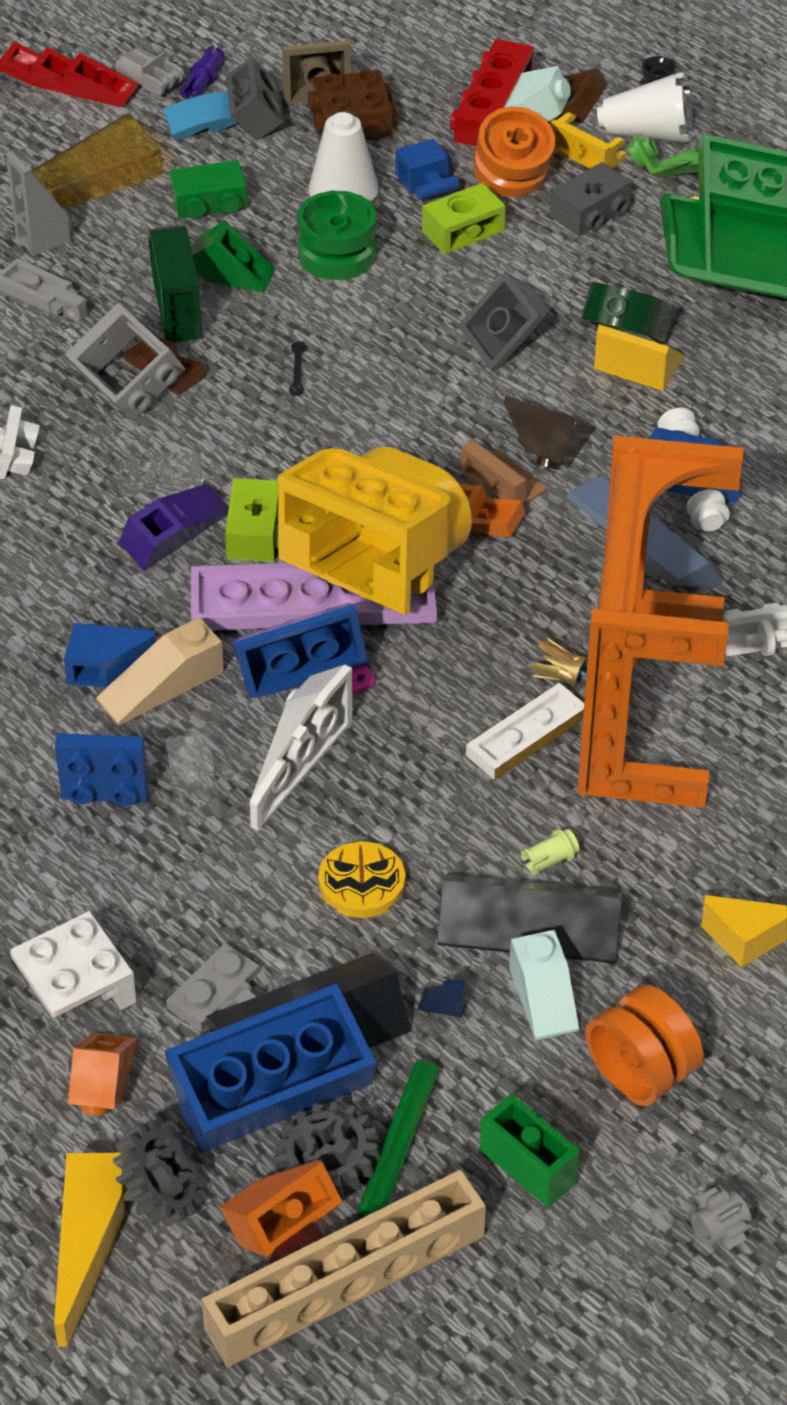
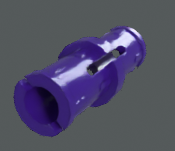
M209 46L200 61L192 65L190 76L180 89L182 97L189 99L193 91L196 92L193 97L201 96L208 84L214 83L216 72L225 61V54L220 48L217 47L213 55H211L214 46Z

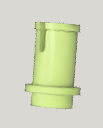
M557 829L553 831L552 837L522 850L521 858L524 861L530 860L525 865L535 876L540 871L564 859L568 862L574 860V854L578 853L580 848L571 830L566 829L562 831Z

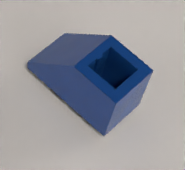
M74 623L64 657L67 684L107 688L156 643L155 630Z

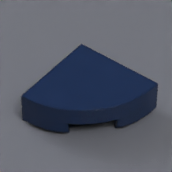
M449 979L443 981L442 986L430 989V987L426 988L421 994L417 1010L462 1018L465 1006L466 981Z

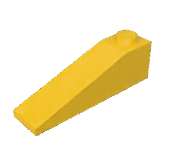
M66 1153L54 1317L58 1347H68L125 1218L126 1201L124 1195L128 1189L125 1184L116 1182V1177L122 1174V1169L113 1164V1159L121 1155V1153Z

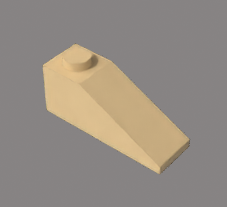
M200 617L164 634L100 693L96 700L119 726L224 673L222 641Z

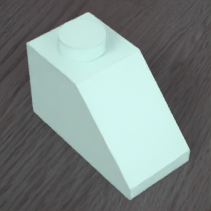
M558 66L524 72L521 74L504 108L511 106L528 108L540 114L549 122L562 113L570 97V85L567 79L563 78Z
M555 930L511 939L509 969L535 1040L579 1031L569 968Z

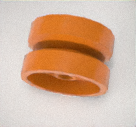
M514 106L497 109L486 116L479 128L474 153L473 171L477 181L484 183L494 194L499 196L518 197L531 194L540 189L548 178L550 162L555 147V135L551 125L540 114L528 108Z
M638 985L616 1003V1007L607 1008L586 1025V1043L598 1070L629 1100L639 1106H650L672 1088L673 1083H680L703 1063L704 1052L701 1040L692 1021L679 1004L664 991L652 985Z

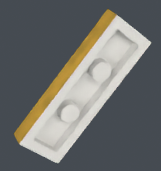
M558 683L466 744V756L495 780L583 720L584 703Z

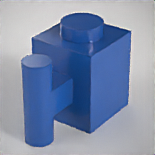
M434 138L396 149L395 175L410 194L416 193L419 200L459 189L457 176L448 177L449 171L452 168L450 156L446 150L441 149Z

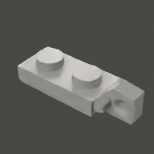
M19 258L0 271V291L47 313H52L56 316L61 313L78 323L88 316L87 300L78 295L79 293L73 289L71 282Z

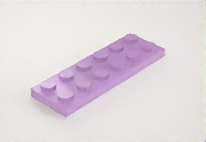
M289 563L191 566V621L200 617L212 631L269 628L348 602L355 605L360 625L437 622L434 580L432 586L424 593H411L410 612L403 615L370 599L362 598L343 587L331 584L327 580Z

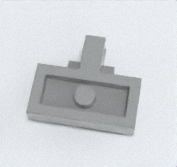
M224 943L166 1000L167 1009L202 1031L208 1025L205 1020L207 1015L257 997L252 993V986L249 983L260 973V965Z

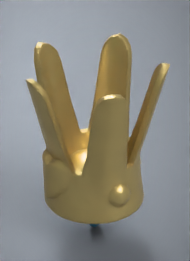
M548 637L545 638L547 642L539 641V648L551 655H544L542 657L553 665L534 662L529 668L534 672L552 677L532 676L560 680L576 688L578 685L577 678L586 677L587 673L585 670L588 658L571 654Z

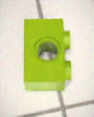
M480 183L423 205L422 232L443 254H447L504 232L506 205L484 183Z

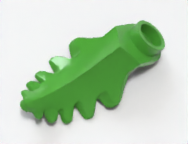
M637 134L633 137V141L628 144V150L634 162L640 168L646 166L649 172L656 177L699 173L698 151L696 149H689L660 161L657 157L659 154L658 148L649 136L645 138L643 135Z

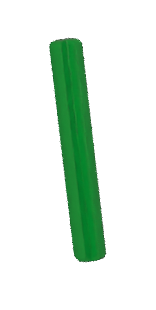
M419 1059L414 1064L379 1153L380 1161L376 1162L374 1166V1175L369 1179L358 1207V1214L362 1218L388 1205L439 1072L435 1063Z

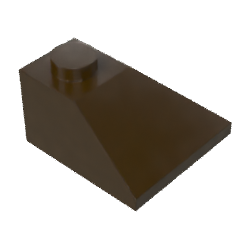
M506 396L504 400L506 410L525 451L538 456L537 464L554 470H558L559 464L571 466L596 428L594 425Z

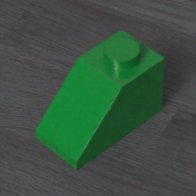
M225 220L198 237L191 249L196 272L207 282L264 292L275 270Z

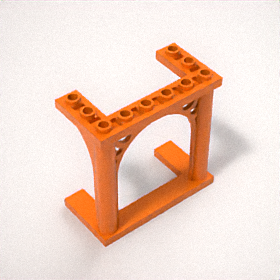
M614 436L598 609L592 608L577 789V794L700 808H705L710 770L624 761L632 671L641 658L724 667L729 622H722L725 597L643 589L650 512L654 501L673 485L739 491L744 448Z

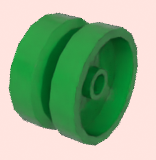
M331 190L315 194L306 199L298 208V259L302 267L309 273L327 280H345L358 277L372 267L376 261L377 252L375 236L376 210L370 201L362 195L349 191Z

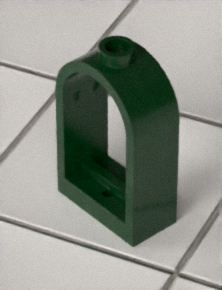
M185 225L148 229L152 278L165 340L182 342L202 339L199 282L187 228Z
M590 282L581 320L597 329L600 324L653 342L666 344L675 308L655 296L617 286Z

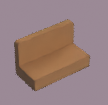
M474 440L461 447V473L477 485H482L484 490L494 498L522 500L523 506L546 492L544 484L498 450L492 449L487 451Z

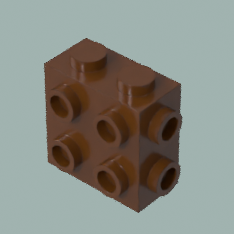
M363 70L357 73L328 74L313 77V91L308 92V106L310 113L313 112L315 133H323L326 120L339 112L349 113L360 120L365 139L377 140L382 137L392 136V125L398 124L396 104H391V87L389 83L384 84L380 70Z

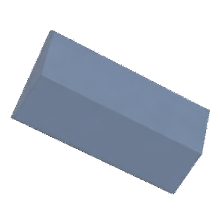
M599 476L570 490L566 498L606 530L610 481L603 476ZM650 514L646 563L673 586L716 587L723 582L721 576L708 560Z

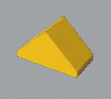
M705 895L701 927L743 967L787 940V906Z

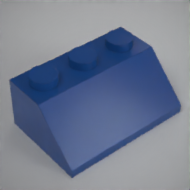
M350 602L231 640L237 664L250 699L300 686L310 676L342 665H347L354 669L369 664L355 605Z

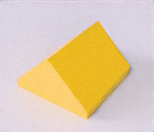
M600 324L598 326L594 369L663 391L685 357L684 354L669 346Z

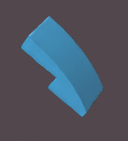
M228 91L193 97L163 109L175 140L185 139L206 128L211 133L237 124L230 116Z

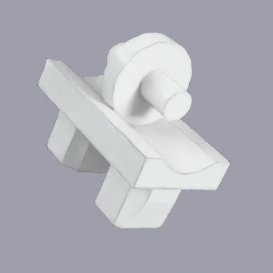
M13 405L9 409L7 424L3 428L0 427V479H5L7 471L22 475L29 474L35 453L31 450L34 448L39 431V425L20 420L22 408Z
M779 603L764 605L762 609L743 612L740 609H734L724 612L723 622H729L726 646L727 656L761 651L763 656L774 655L776 648L787 647V605L780 606Z

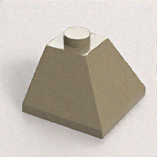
M350 40L282 47L284 104L308 102V92L313 91V77L351 73Z

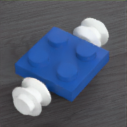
M681 407L665 412L658 421V427H655L649 439L723 446L722 441L711 437H699L700 430L695 422L694 413L687 408ZM673 485L667 489L669 492L692 496L686 506L687 512L691 516L692 526L697 530L703 529L705 531H715L723 526L730 516L729 509L725 504L735 503L741 496L740 489L739 491L683 485Z

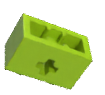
M233 478L225 531L227 559L274 561L275 550L279 548L278 480Z

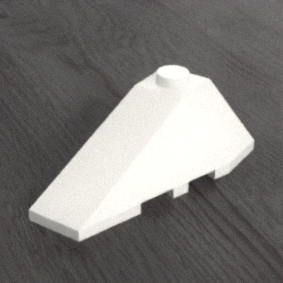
M342 665L312 675L299 689L295 688L289 694L250 800L252 828L259 830L352 722L351 667Z

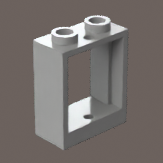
M119 302L64 354L75 368L129 420L134 419L144 411L185 370L172 351ZM137 336L157 357L118 394L97 373Z

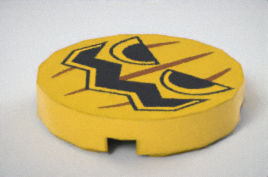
M364 841L343 844L329 852L322 861L318 874V886L322 899L327 904L329 903L332 907L336 908L337 912L345 916L357 918L378 916L390 910V907L396 901L398 903L402 898L406 883V873L401 859L391 849L378 843Z

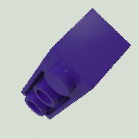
M208 484L162 497L128 518L119 543L145 571L228 516L229 507Z

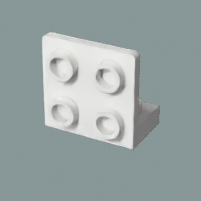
M90 911L12 948L10 951L12 960L52 1017H57L99 995L104 1000L112 998L120 1010L136 1003L133 971Z

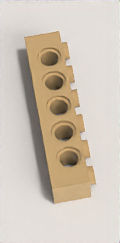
M460 1169L202 1298L204 1330L228 1368L483 1238L485 1233L486 1205Z

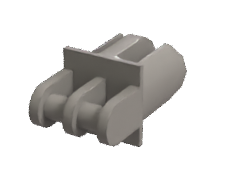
M139 46L129 51L125 56H122L115 66L118 73L139 83L143 88V93L149 91L157 96L164 94L165 88L171 89L175 85V81L181 82L185 78L184 71L180 66L166 60V52L156 56Z

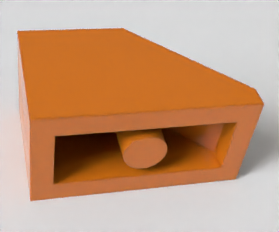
M93 1032L73 1048L68 1104L81 1105L82 1112L94 1115H105L109 1113V1109L114 1110L123 1100L138 1038Z
M316 1160L257 1180L220 1206V1209L237 1242L246 1250L268 1257L341 1204L342 1200L323 1162Z

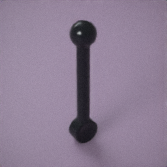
M297 341L291 345V350L295 353L293 384L289 387V393L292 396H300L304 391L300 382L302 353L306 351V344Z

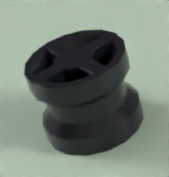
M654 56L646 59L642 63V74L644 77L641 79V86L675 74V63L663 56Z

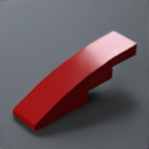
M14 41L0 59L1 72L29 85L124 108L139 87V83L81 53L74 60H71L46 47L40 55Z

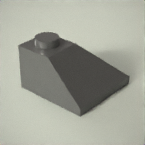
M505 271L459 323L458 328L488 368L494 371L504 364L542 321L549 308L532 286Z

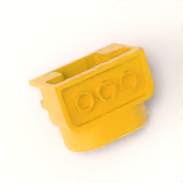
M377 447L361 456L338 448L323 449L278 475L279 559L403 615L410 612L411 593L421 594L432 586L434 565L460 548L468 539L471 531V507L464 490L456 479L441 467L395 448Z

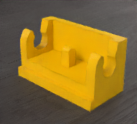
M570 112L564 114L558 120L554 119L550 122L555 135L554 150L590 169L601 162L613 169L627 158V152L623 150L617 151L619 147L626 143V140L617 137L610 143H606L570 125L569 123L573 122L576 118V115Z

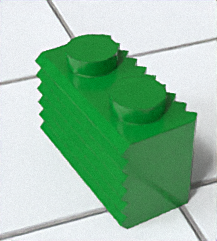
M239 160L169 170L170 194L178 219L188 217L199 218L208 214L233 213L237 210L248 209L247 186Z
M517 1094L508 1095L483 1116L480 1121L481 1126L479 1127L481 1128L479 1132L481 1134L479 1139L481 1140L478 1149L546 1207H551L577 1184L579 1147H572V1141H565V1135H558V1129H551V1123H544V1117H537V1112H532L530 1106H524V1100H517Z

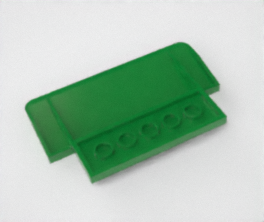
M703 134L698 142L699 200L664 193L660 200L669 267L677 275L684 278L787 298V151Z

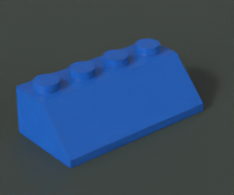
M337 983L165 1050L166 1060L182 1115L200 1154L295 1116L297 1112L302 1113L310 1110L313 1104L320 1106L371 1085L377 1064Z

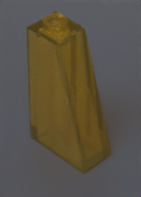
M129 113L32 169L31 172L61 208L68 209L163 176L162 155L160 148Z

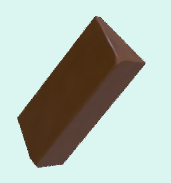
M598 68L571 74L568 77L570 97L562 113L557 117H562L570 112L576 115V118L573 120L574 122L583 124L607 87Z

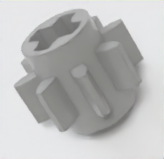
M716 1187L696 1198L699 1206L694 1209L695 1213L691 1215V1224L703 1244L708 1247L722 1244L729 1251L747 1240L743 1232L749 1229L747 1225L751 1223L752 1217L746 1202L738 1193L734 1191L727 1193L726 1190L719 1193Z

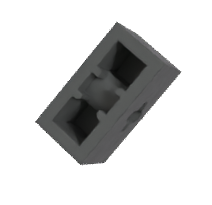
M601 162L551 191L549 217L578 237L590 230L596 231L605 221L626 213L631 202L632 182Z

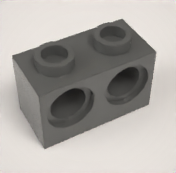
M250 57L226 75L230 116L255 140H260L265 135L275 132L280 124L283 123L278 82L253 57Z

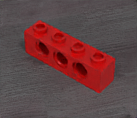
M495 39L490 50L483 53L480 69L473 72L469 90L465 89L463 91L460 107L458 110L454 109L451 115L450 129L454 130V142L471 146L477 145L479 128L486 116L497 109L504 108L521 74L533 71L534 46Z

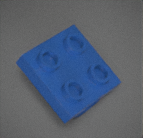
M57 733L55 752L61 799H68L77 804H87L91 801H111L120 806L147 803L149 787L144 737Z

